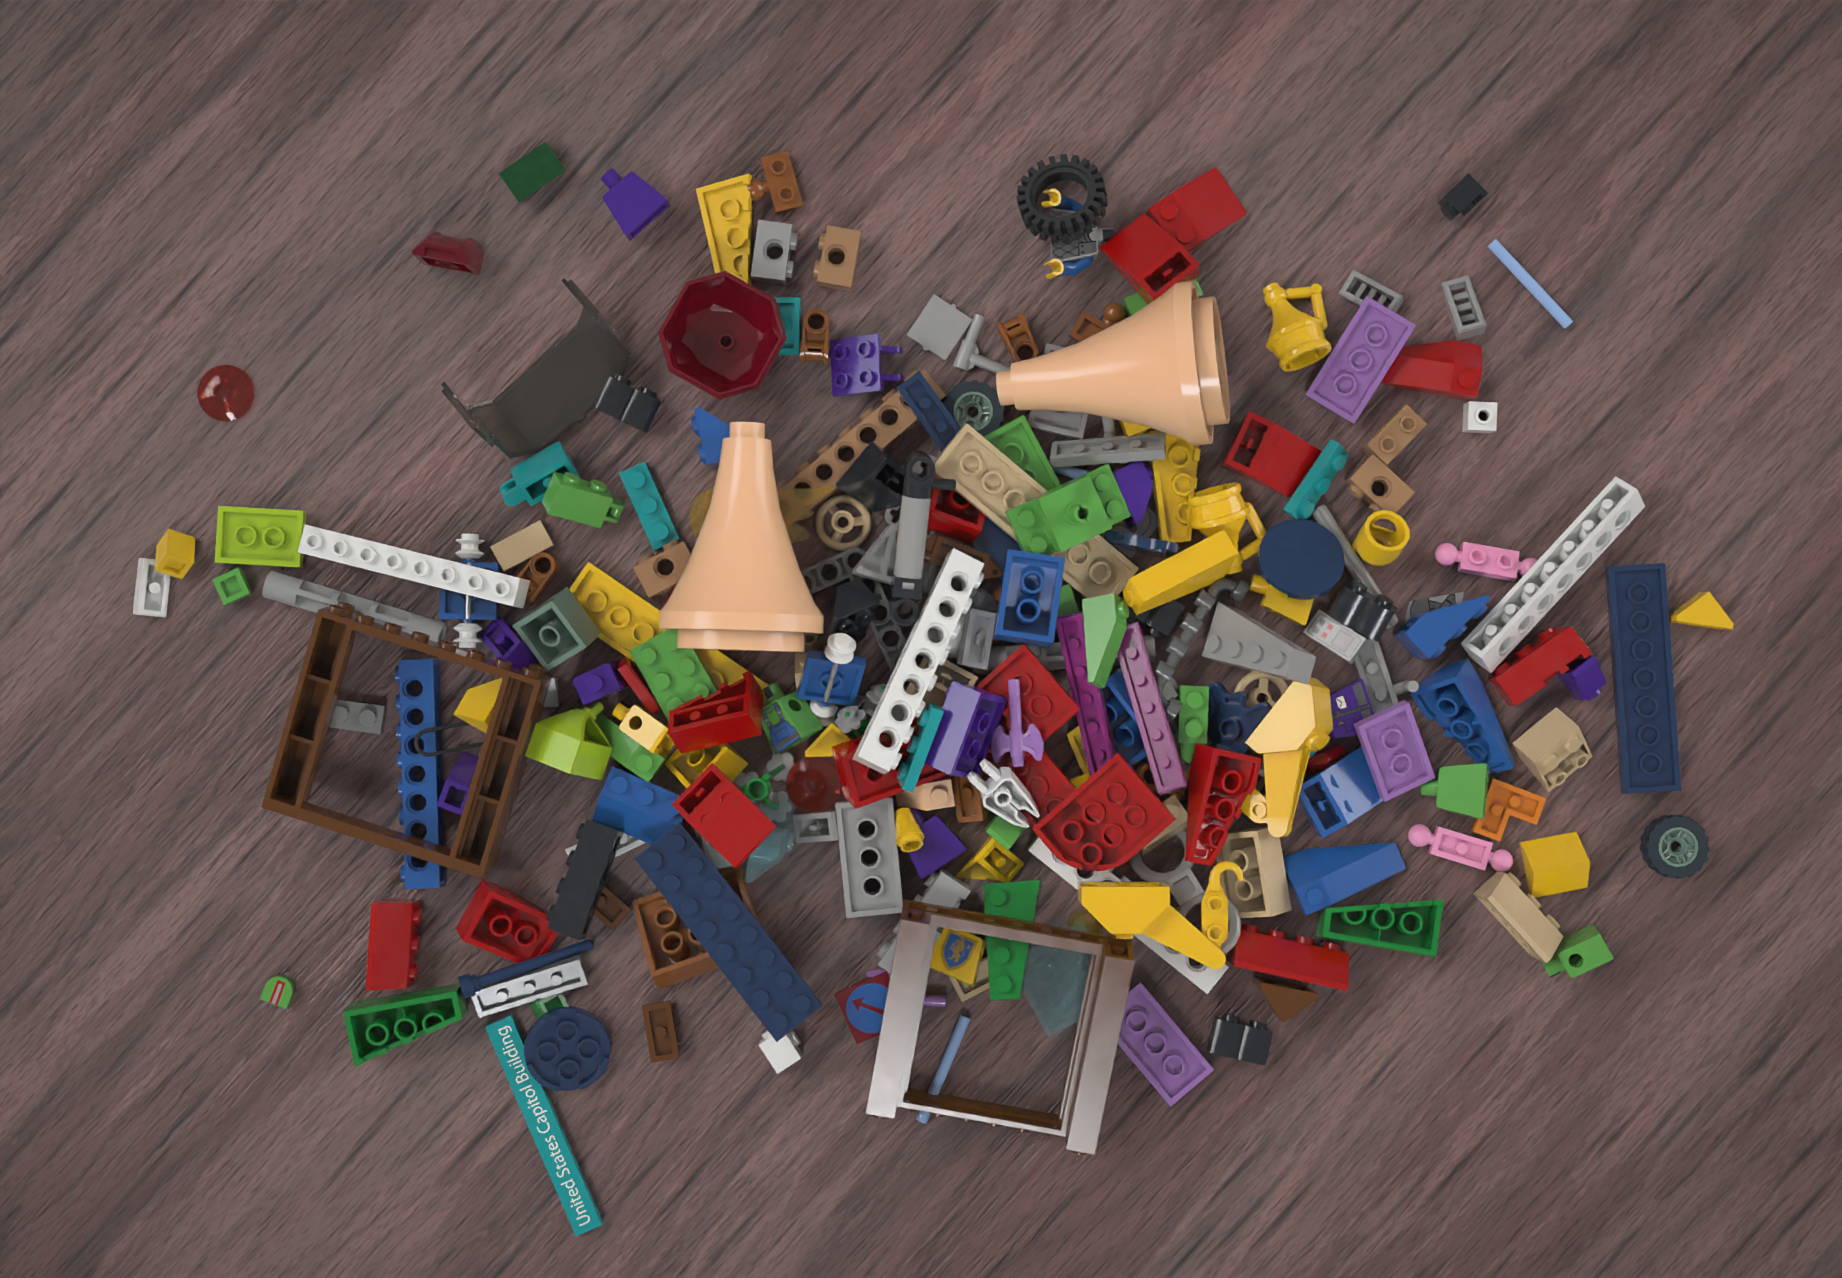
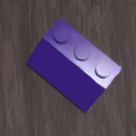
M952 681L951 686L945 693V702L942 708L944 713L924 764L952 776L967 777L971 771L980 775L982 769L980 762L986 759L993 734L998 727L1008 698L966 683Z

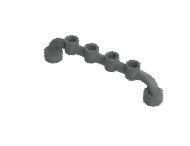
M1221 578L1213 582L1207 591L1200 589L1193 600V603L1198 606L1194 614L1192 615L1187 612L1179 624V627L1184 629L1180 638L1173 636L1165 651L1170 653L1166 662L1159 660L1153 671L1169 722L1178 714L1182 702L1174 697H1171L1169 700L1164 698L1163 689L1166 683L1173 676L1177 664L1186 653L1193 636L1200 629L1203 619L1215 603L1218 593L1223 589H1227L1230 591L1228 597L1239 603L1251 585L1244 579L1239 578L1236 582L1229 578Z

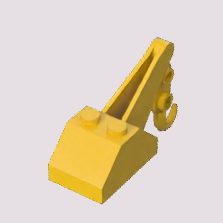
M1310 677L1308 685L1293 681L1245 742L1258 754H1263L1266 797L1255 788L1251 795L1246 796L1240 809L1252 821L1267 823L1268 831L1274 837H1286L1291 833L1310 752H1316L1317 749L1321 750L1330 740L1328 735L1333 730L1330 690L1317 678Z
M1220 862L1213 867L1210 872L1208 886L1201 900V932L1170 905V887L1165 882H1078V900L1117 939H1133V934L1142 933L1211 969L1217 970L1222 968L1226 962L1225 954L1221 951L1220 947L1228 937V900L1221 886L1220 877L1225 870H1232L1236 873L1239 881H1243L1244 878L1240 867L1233 862Z

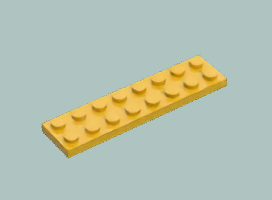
M590 562L586 564L569 589L601 631L598 638L633 662L635 661L629 650L667 630L659 629V609ZM695 649L718 691L719 685L726 682L729 686L744 678L742 674L748 671L719 650ZM754 675L762 691L769 686V684ZM764 692L762 709L765 708V706L768 703V700Z

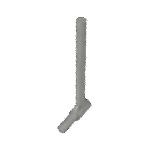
M974 314L965 340H962L953 367L967 372L975 365L996 374L999 371L1010 370L1011 367L978 355L979 350L976 341L985 317Z

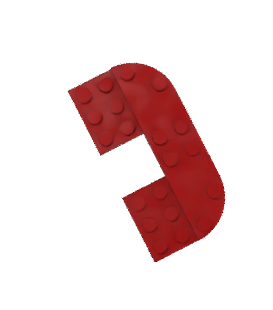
M1022 644L976 686L1008 698L998 726L1002 725L1008 735L1009 730H1011L1008 680L1020 679L1022 730H1024V734L1028 731L1030 724H1035L1041 733L1043 743L1081 710V707L1026 644ZM991 746L987 753L986 760L997 769L1009 767L1029 791L1040 816L1037 818L1025 809L1019 811L1028 819V822L1033 826L1032 830L1058 859L1071 867L1080 870L1105 871L1120 866L1132 859L1176 820L1174 815L1120 753L1112 757L1078 788L1045 750L1043 751L1041 761H1037L1032 754L1025 751L1024 766L1017 767L1012 766L1010 751L998 763L993 759Z

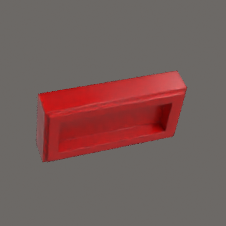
M625 657L619 661L618 671L652 715L659 710L660 706L647 682L629 658Z

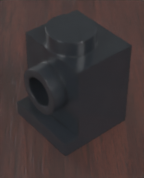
M1468 173L1438 204L1441 206V212L1448 219L1453 220L1459 213L1463 216L1469 213L1477 205L1476 203H1479L1488 193Z

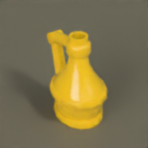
M1272 283L1263 289L1264 301L1271 308L1273 314V324L1266 342V348L1279 359V366L1284 371H1295L1307 367L1325 357L1331 350V344L1325 339L1324 335L1328 323L1321 294L1322 287L1319 284L1315 283L1308 287L1284 290L1278 283ZM1311 298L1314 317L1299 311L1288 300Z
M1239 482L1210 487L1193 493L1188 497V502L1193 508L1191 526L1207 538L1225 530L1238 551L1239 533L1246 518L1257 537L1256 540L1238 551L1239 554L1226 574L1242 571L1241 564L1243 560L1258 552L1261 541L1267 533L1253 505L1249 502L1245 503L1242 498Z

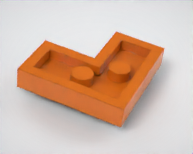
M1490 778L1485 820L1475 818L1471 831L1500 842L1509 816L1537 825L1547 798Z

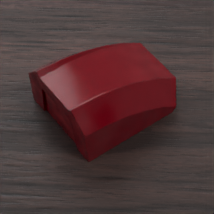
M434 232L414 247L412 255L424 265L480 275L484 252L473 238L462 239Z

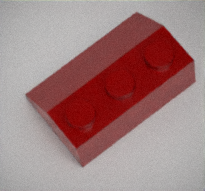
M383 898L371 903L365 990L407 989L413 985V981H417L419 967L418 964H415V953L419 952L421 942L420 936L417 935V924H421L422 907H418L419 900Z

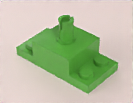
M1104 464L1005 511L1021 551L1043 555L1066 551L1112 529V525L1131 516L1109 464Z

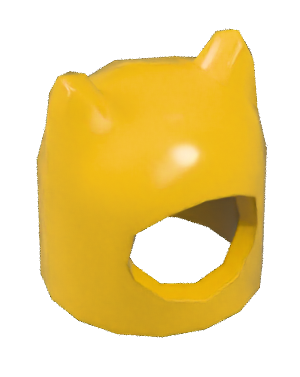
M1376 511L1366 519L1352 544V548L1367 563L1375 566H1384L1397 559L1410 538L1409 527L1400 515L1392 511ZM1379 519H1388L1395 524L1396 531L1373 523Z

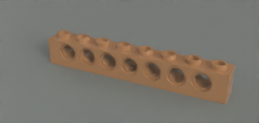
M924 369L921 371L922 375L941 402H943L946 394ZM915 370L914 372H912L908 377L904 379V381H906L911 376L916 374L917 371ZM892 389L881 399L884 403L876 410L871 407L860 416L862 422L853 428L849 425L838 435L840 440L833 446L828 443L816 453L819 458L813 463L809 464L807 461L795 471L797 476L789 483L787 480H784L776 486L779 502H785L789 506L788 513L783 516L787 531L839 489L835 484L869 445L860 440V435L864 430H873L876 433L874 442L885 450L919 422L911 409L904 404L903 398L898 391ZM892 411L897 414L898 420L894 425H886L882 422V416L885 412ZM845 447L851 448L855 453L854 458L849 462H843L838 458L840 450ZM821 466L832 468L833 473L828 480H820L817 477V470ZM807 484L810 486L811 492L807 498L801 499L795 495V489L798 485Z

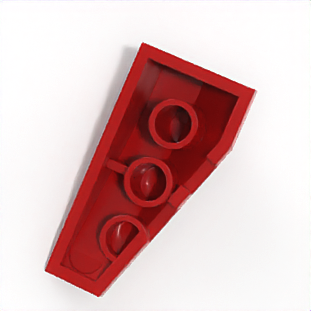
M1450 340L1403 346L1380 384L1471 401L1478 397L1483 371L1481 345Z
M1196 743L1189 775L1185 861L1208 866L1213 865L1228 838L1227 831L1234 818L1238 819L1242 812L1240 807L1246 796L1251 795L1256 787L1262 758Z

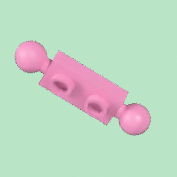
M1468 542L1461 544L1460 551L1450 543L1439 545L1435 551V558L1442 565L1448 566L1459 562L1458 572L1508 581H1515L1517 579V572L1523 577L1538 561L1535 558H1526L1521 562L1519 561V551Z
M1422 824L1414 825L1408 832V839L1411 844L1416 847H1423L1429 844L1428 853L1482 870H1485L1487 863H1490L1491 867L1498 872L1508 871L1513 865V857L1507 850L1499 849L1491 852L1493 843L1439 826H1436L1434 834H1432L1429 828Z

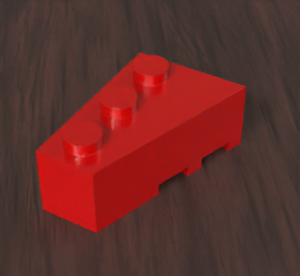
M1572 626L1547 627L1537 635L1539 638L1537 642L1533 645L1525 644L1515 652L1517 657L1511 662L1504 661L1493 671L1494 675L1488 679L1509 706H1517L1545 687L1546 682L1559 672L1563 674L1568 671V665L1580 656L1587 658L1592 654Z
M751 670L743 673L744 678L728 686L725 682L718 686L719 691L705 698L700 695L669 711L668 735L681 754L762 735L763 691Z

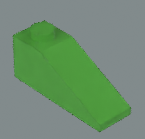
M1115 593L1082 599L1088 682L1099 689L1105 688L1127 629L1126 618L1129 617V608L1126 601Z
M600 712L596 716L595 722L613 747L610 756L645 781H653L668 757L650 752L621 731L618 723Z

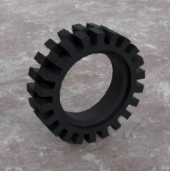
M1060 154V162H1056L1054 156L1048 157L1049 165H1045L1043 160L1037 162L1039 170L1037 171L1033 167L1028 169L1029 177L1023 175L1021 179L1022 186L1018 185L1017 203L1026 228H1030L1031 234L1035 237L1039 234L1040 239L1044 241L1050 235L1052 243H1058L1059 236L1063 237L1064 243L1070 242L1069 235L1071 234L1075 235L1076 240L1081 239V230L1083 229L1087 234H1090L1093 231L1091 223L1098 227L1101 223L1100 216H1105V207H1108L1107 192L1101 172H1098V168L1094 164L1090 166L1089 160L1085 158L1080 163L1079 156L1072 155L1070 162L1068 161L1067 154ZM1071 180L1080 183L1087 189L1088 196L1086 202L1078 211L1069 216H1048L1037 207L1039 195L1046 187L1055 182Z

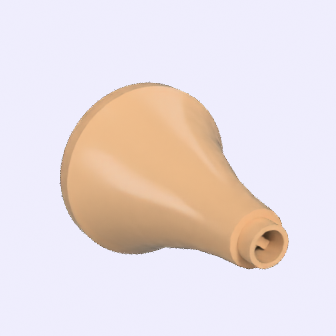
M1194 281L1175 283L1163 295L1133 315L1079 343L1039 357L1012 363L1010 370L999 371L996 374V386L1000 405L1015 404L1017 410H1054L1088 413L1147 426L1179 437L1194 446L1212 444L1214 425L1229 424L1230 421L1225 348L1215 296L1199 298Z
M731 422L730 437L723 438L720 463L709 510L688 564L669 600L660 610L659 629L677 630V648L805 652V634H823L824 616L816 606L799 569L783 520L773 470L771 440L765 439V424Z

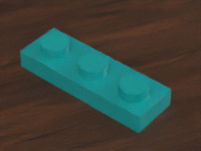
M1330 439L1283 510L1291 519L1306 520V518L1310 517L1316 503L1328 491L1331 481L1337 472L1345 466L1349 454L1340 443Z
M646 462L620 472L619 475L653 550L657 551L674 540H681Z
M929 702L927 708L923 709L918 717L917 725L920 726L916 736L912 735L907 746L908 758L906 763L902 762L897 772V779H899L898 783L901 788L912 793L944 713L943 709L934 703Z

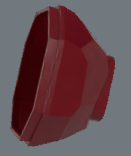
M726 271L686 282L658 331L669 372L719 400L759 389L787 340L776 299ZM726 337L732 340L731 345L728 347H724L721 344L722 340Z

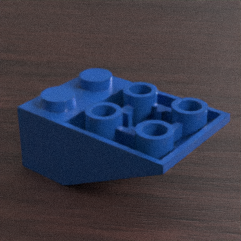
M1488 595L1475 597L1415 614L1393 636L1415 659H1429L1430 657L1435 659L1446 649L1445 642L1451 637L1456 639L1467 629L1465 623L1472 617L1476 619L1487 610L1488 607L1485 604L1491 598Z
M1362 746L1344 755L1328 767L1319 769L1317 772L1305 777L1298 799L1315 833L1322 838L1348 825L1383 801L1380 799Z

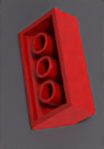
M1242 923L1241 934L1237 943L1226 956L1228 962L1239 968L1345 991L1348 990L1349 953L1341 950V944L1325 941L1324 946L1314 944V939L1297 935L1295 940L1286 938V932L1269 929L1268 934L1259 932L1258 926Z

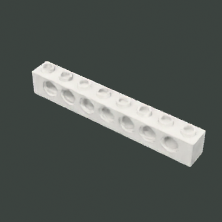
M1615 476L1461 643L1469 657L1492 673L1642 511L1645 505L1639 491Z
M304 525L298 549L299 553L519 608L524 607L530 580L309 525Z
M954 548L947 553L853 756L854 760L882 774L889 772L890 769H896L902 756L898 751L902 743L907 744L914 730L910 725L915 716L919 717L926 704L922 700L926 690L930 692L938 677L934 675L938 664L941 666L944 664L949 654V650L946 649L950 639L954 640L960 630L961 624L958 623V620L962 613L966 614L972 604L973 599L969 596L973 588L977 589L983 580L984 573L981 570L984 563ZM951 579H958L962 583L961 592L955 591L952 588ZM940 604H945L950 608V617L941 615L939 611ZM929 629L935 630L938 633V643H933L928 639L927 632ZM917 655H922L926 658V669H921L916 665L915 658ZM905 681H911L915 685L916 691L914 695H909L904 691L903 684ZM893 707H899L903 711L904 718L902 721H896L892 717L891 710ZM881 733L890 735L892 744L889 748L880 744L879 736Z
M1038 836L1027 848L1028 851L1077 890L1078 882H1102L1104 880L1132 882L1124 875L1119 879L1111 873L1115 868L1105 871H1092L1089 876L1081 877L1077 874V868L1071 867L1056 858ZM1142 933L1133 934L1206 994L1210 992L1229 968L1226 964L1217 970L1211 969L1202 963L1192 966L1189 964L1188 956Z

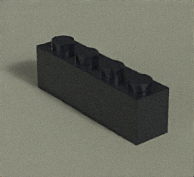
M586 819L585 824H580L576 834V839L579 840L575 851L572 850L566 861V866L569 867L566 877L560 879L556 889V893L559 894L555 905H551L547 913L546 920L549 921L547 929L577 940L586 938L621 842L623 830L593 819Z

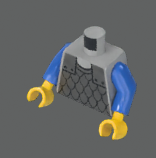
M1056 189L1043 191L1044 194L1049 195L1050 201L1042 202V207L1054 206L1055 208L1050 210L1049 216H1069L1083 206L1079 202L1061 195ZM1091 223L1093 231L1087 234L1084 229L1081 230V239L1076 240L1075 235L1071 234L1069 235L1070 242L1064 243L1063 237L1059 236L1058 243H1052L1050 238L1051 260L1044 263V266H1050L1053 272L1047 274L1046 278L1076 276L1091 266L1093 260L1098 256V245H1103L1114 236V228H1097V226Z

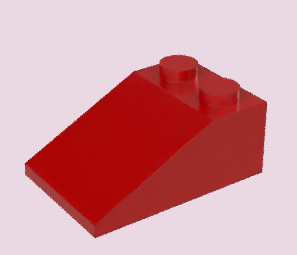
M1215 167L1151 206L1146 215L1191 253L1246 216L1247 212Z
M932 489L928 530L971 544L982 531L985 515L955 490Z
M484 879L479 884L456 927L462 941L516 963L548 953L558 934L556 931L547 929L549 923L546 920L548 911L512 891Z

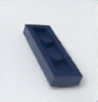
M918 371L896 387V389L942 453L960 430V427L922 373Z

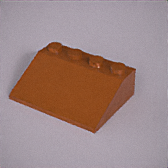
M730 866L719 870L758 920L740 866L737 869ZM660 891L631 901L651 978L660 989L719 968Z

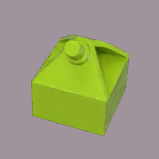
M595 701L589 708L584 707L582 710H570L536 723L525 756L568 774L602 780L613 749L595 722L596 716L604 709L603 705L599 701Z

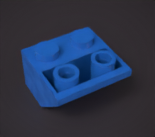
M694 408L696 416L691 417L694 433L697 434V437H701L702 444L697 445L700 460L704 465L707 464L711 470H716L719 468L723 438L730 437V426L702 408Z

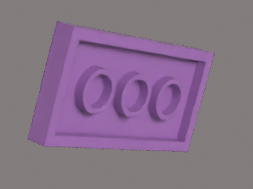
M1366 296L1305 395L1355 424L1416 325Z
M1140 981L1129 989L1118 1045L1171 1107L1214 1069Z

